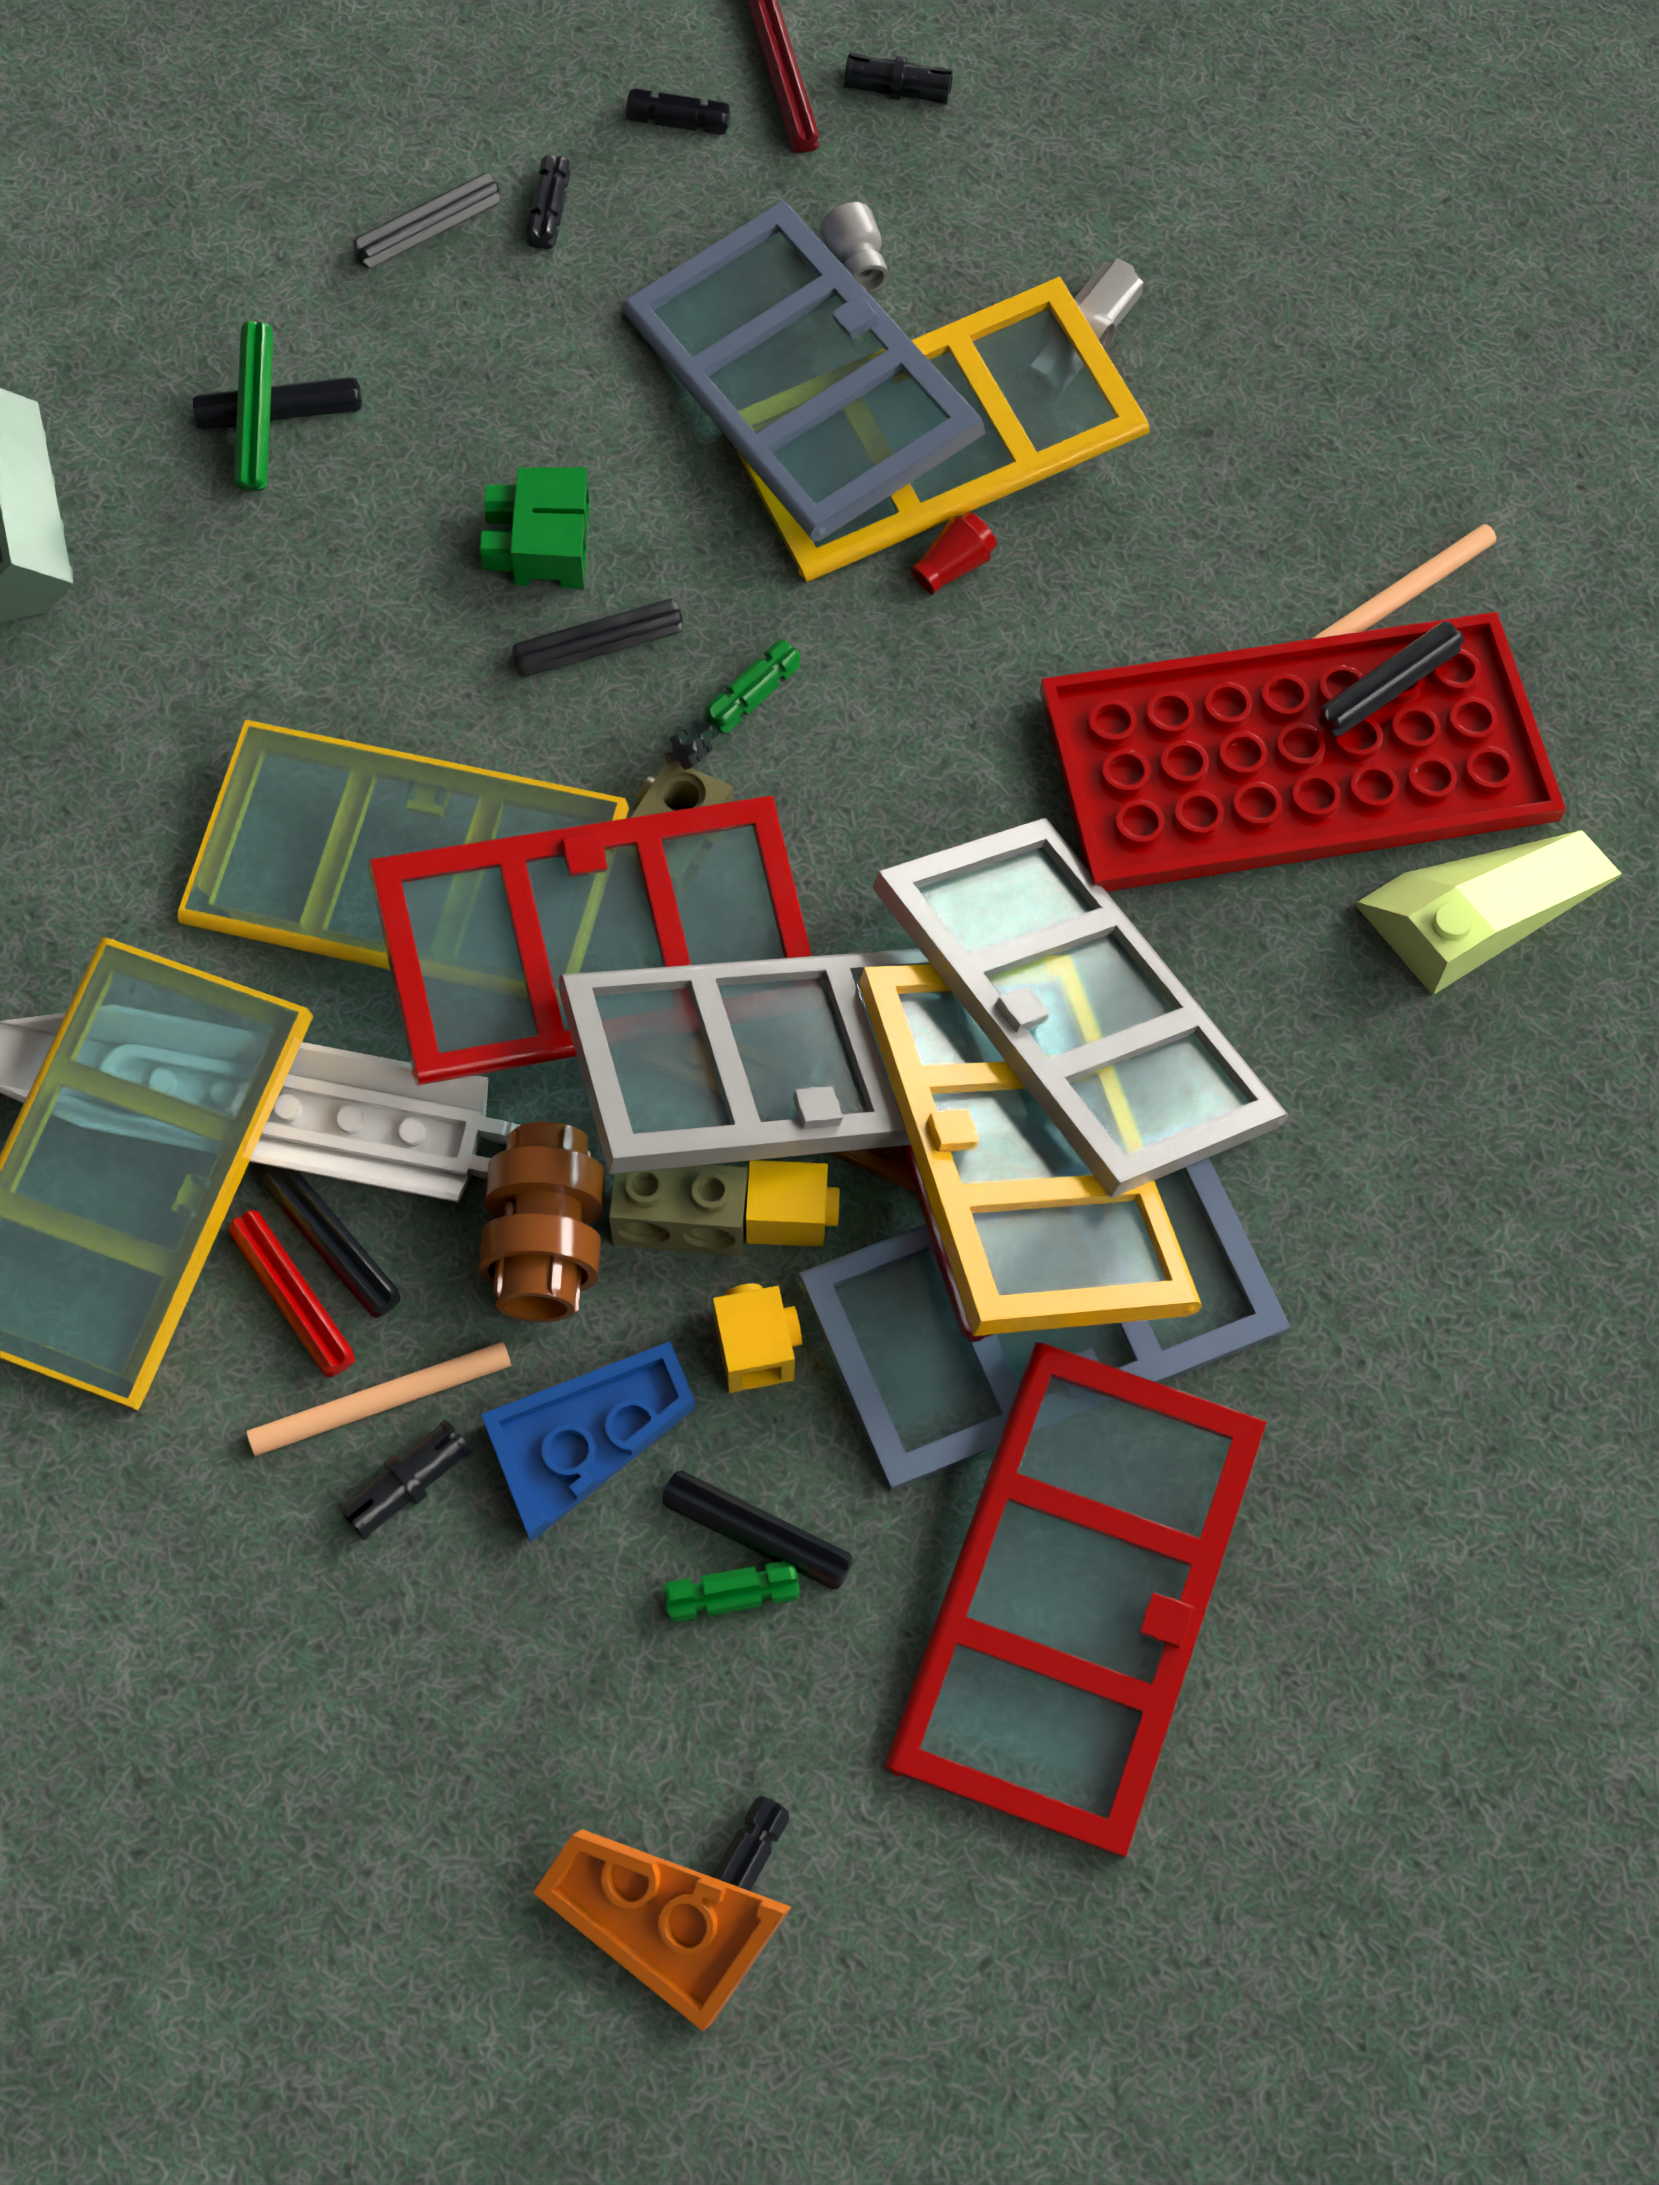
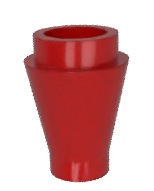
M968 511L961 517L952 516L922 558L911 567V573L914 579L933 595L943 586L989 562L991 559L990 553L997 547L996 538L986 523L976 514Z

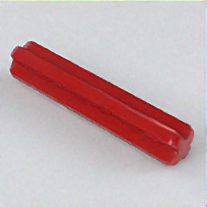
M250 1210L240 1217L233 1219L228 1226L231 1238L323 1375L332 1378L351 1367L355 1362L353 1350L260 1213Z

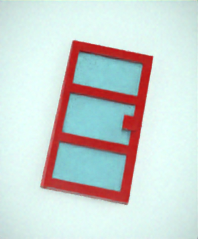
M773 795L370 859L368 864L411 1062L412 1076L417 1086L577 1057L559 993V977L562 974L812 956ZM818 978L718 986L731 1028L817 1013L823 1003ZM689 988L594 995L610 1050L702 1034Z
M1035 1342L883 1768L891 1771L895 1776L908 1777L1125 1859L1267 1421L1049 1344Z

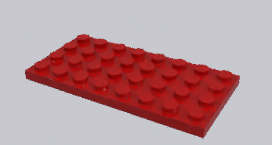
M1498 612L1041 679L1040 696L1084 865L1090 872L1093 884L1102 886L1106 892L1560 822L1566 810ZM1451 622L1455 629L1462 633L1464 642L1461 644V650L1458 654L1343 735L1332 737L1325 728L1319 725L1317 717L1323 704L1439 623Z

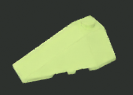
M1581 830L1405 872L1356 903V907L1429 992L1434 995L1621 876V872Z

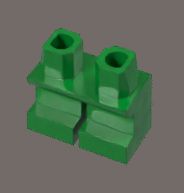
M587 467L517 468L516 484L486 485L484 498L486 524H513L512 531H482L480 544L482 568L513 572L515 585L527 586L531 579L560 580L561 588L584 589L590 508Z

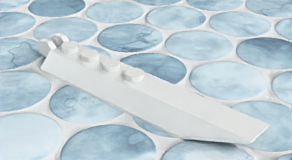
M117 1006L104 1007L97 1017L77 1063L236 1120L273 1036ZM66 1013L0 1021L1 1094L21 1103L25 1102ZM302 1042L249 1162L459 1202L472 1175L487 1179L488 1164L491 1158L476 1156L481 1137L495 1143L507 1145V1135L520 1126V1124L486 1117L489 1080L487 1077L475 1075L417 1086L412 1076V1067L409 1062ZM66 1088L52 1115L85 1130L220 1156L224 1145Z

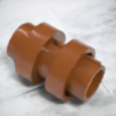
M547 1121L520 1125L507 1135L506 1150L496 1154L489 1161L485 1206L488 1211L498 1218L488 1222L482 1229L478 1271L483 1279L494 1285L493 1294L496 1296V1308L506 1316L530 1322H554L567 1319L579 1310L580 1292L591 1288L598 1280L601 1238L596 1230L588 1226V1224L595 1222L603 1214L606 1171L597 1160L591 1157V1152L588 1151L589 1139L587 1135L576 1127Z

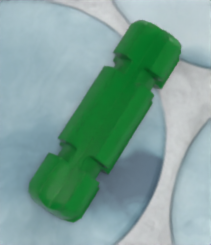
M786 640L776 641L764 652L765 659L757 658L725 687L728 691L727 694L719 693L706 705L704 717L710 725L714 724L721 733L730 732L742 721L739 716L744 712L748 715L780 686L778 683L780 678L786 680L799 669L801 656L797 649L792 647Z
M786 1561L765 1564L766 1571L756 1572L755 1566L703 1575L701 1576V1583L692 1584L691 1578L670 1581L664 1585L663 1589L667 1616L671 1622L677 1623L697 1619V1612L706 1610L707 1616L710 1617L762 1607V1600L771 1599L772 1605L795 1601L799 1598V1582L796 1568Z

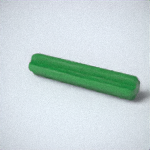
M247 321L241 326L234 480L237 487L244 490H263L267 486L273 332L270 324L265 322Z

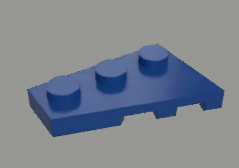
M669 1341L481 1414L529 1542L534 1541L695 1409V1399Z

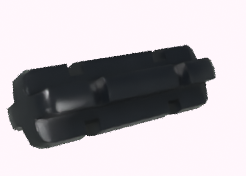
M639 88L631 89L629 92L626 113L630 121L648 123L650 118L655 119V125L697 131L698 126L705 127L704 132L719 135L726 134L729 128L731 110L727 102L709 99L708 105L701 104L702 99L697 97L659 92L658 97L652 96V90Z
M547 154L541 159L539 168L541 176H539L536 182L530 211L533 215L529 217L526 230L528 235L527 242L531 247L552 249L556 245L559 232L556 228L561 223L567 193L564 189L568 186L571 173L569 170L570 162L563 155L555 157Z
M700 718L691 721L669 738L672 747L664 753L666 761L669 764L679 761L683 770L692 768L713 750L711 741L718 736L717 728L714 724L705 728Z
M759 1796L754 1800L744 1818V1823L747 1825L745 1830L738 1829L715 1870L713 1878L751 1891L772 1853L771 1841L778 1842L789 1822V1811L781 1804L764 1796Z

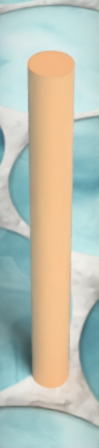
M1482 524L1311 639L1367 630L1495 544V532L1490 526Z
M502 1341L247 1431V1436L254 1455L258 1456L511 1367V1361L505 1344Z

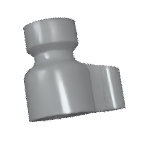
M859 202L846 203L831 210L823 218L821 229L813 233L868 293L877 292L887 283L889 272L883 256L879 253L882 240L872 210L867 205ZM802 258L806 270L814 271L811 268V266Z

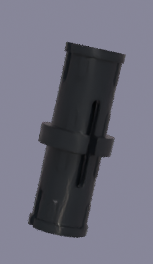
M849 52L844 75V88L864 89L890 94V99L900 100L902 96L948 105V95L951 92L954 71L951 68L946 69L909 63L908 58L903 56H896L895 60Z
M444 1419L439 1423L435 1430L400 1458L393 1454L383 1462L385 1470L348 1501L342 1502L338 1506L343 1517L350 1525L354 1524L356 1527L355 1531L363 1540H367L372 1532L411 1500L415 1505L427 1497L425 1489L463 1457H467L472 1453L460 1434L456 1436L453 1434L455 1428L447 1420Z

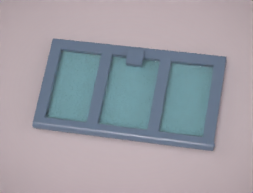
M784 200L632 295L622 304L621 310L626 318L812 541H820L986 434L983 419Z
M1188 1123L1140 1142L1141 1147L1191 1128L1193 1125ZM1209 1157L1154 1180L1202 1304V1308L1190 1316L1001 1333L985 1337L981 1342H970L967 1340V1337H963L959 1332L926 1224L798 1273L799 1286L804 1292L869 1447L890 1492L997 1449L1035 1342L1049 1344L1161 1384L1288 1332L1291 1328ZM1083 1163L1047 1178L1093 1174ZM1136 1201L971 1213L999 1295L1166 1281ZM1051 1377L1031 1435L1118 1400Z

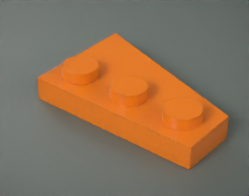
M583 1829L571 1835L533 1892V1894L701 2031H705L717 2018L792 1908L786 1904Z

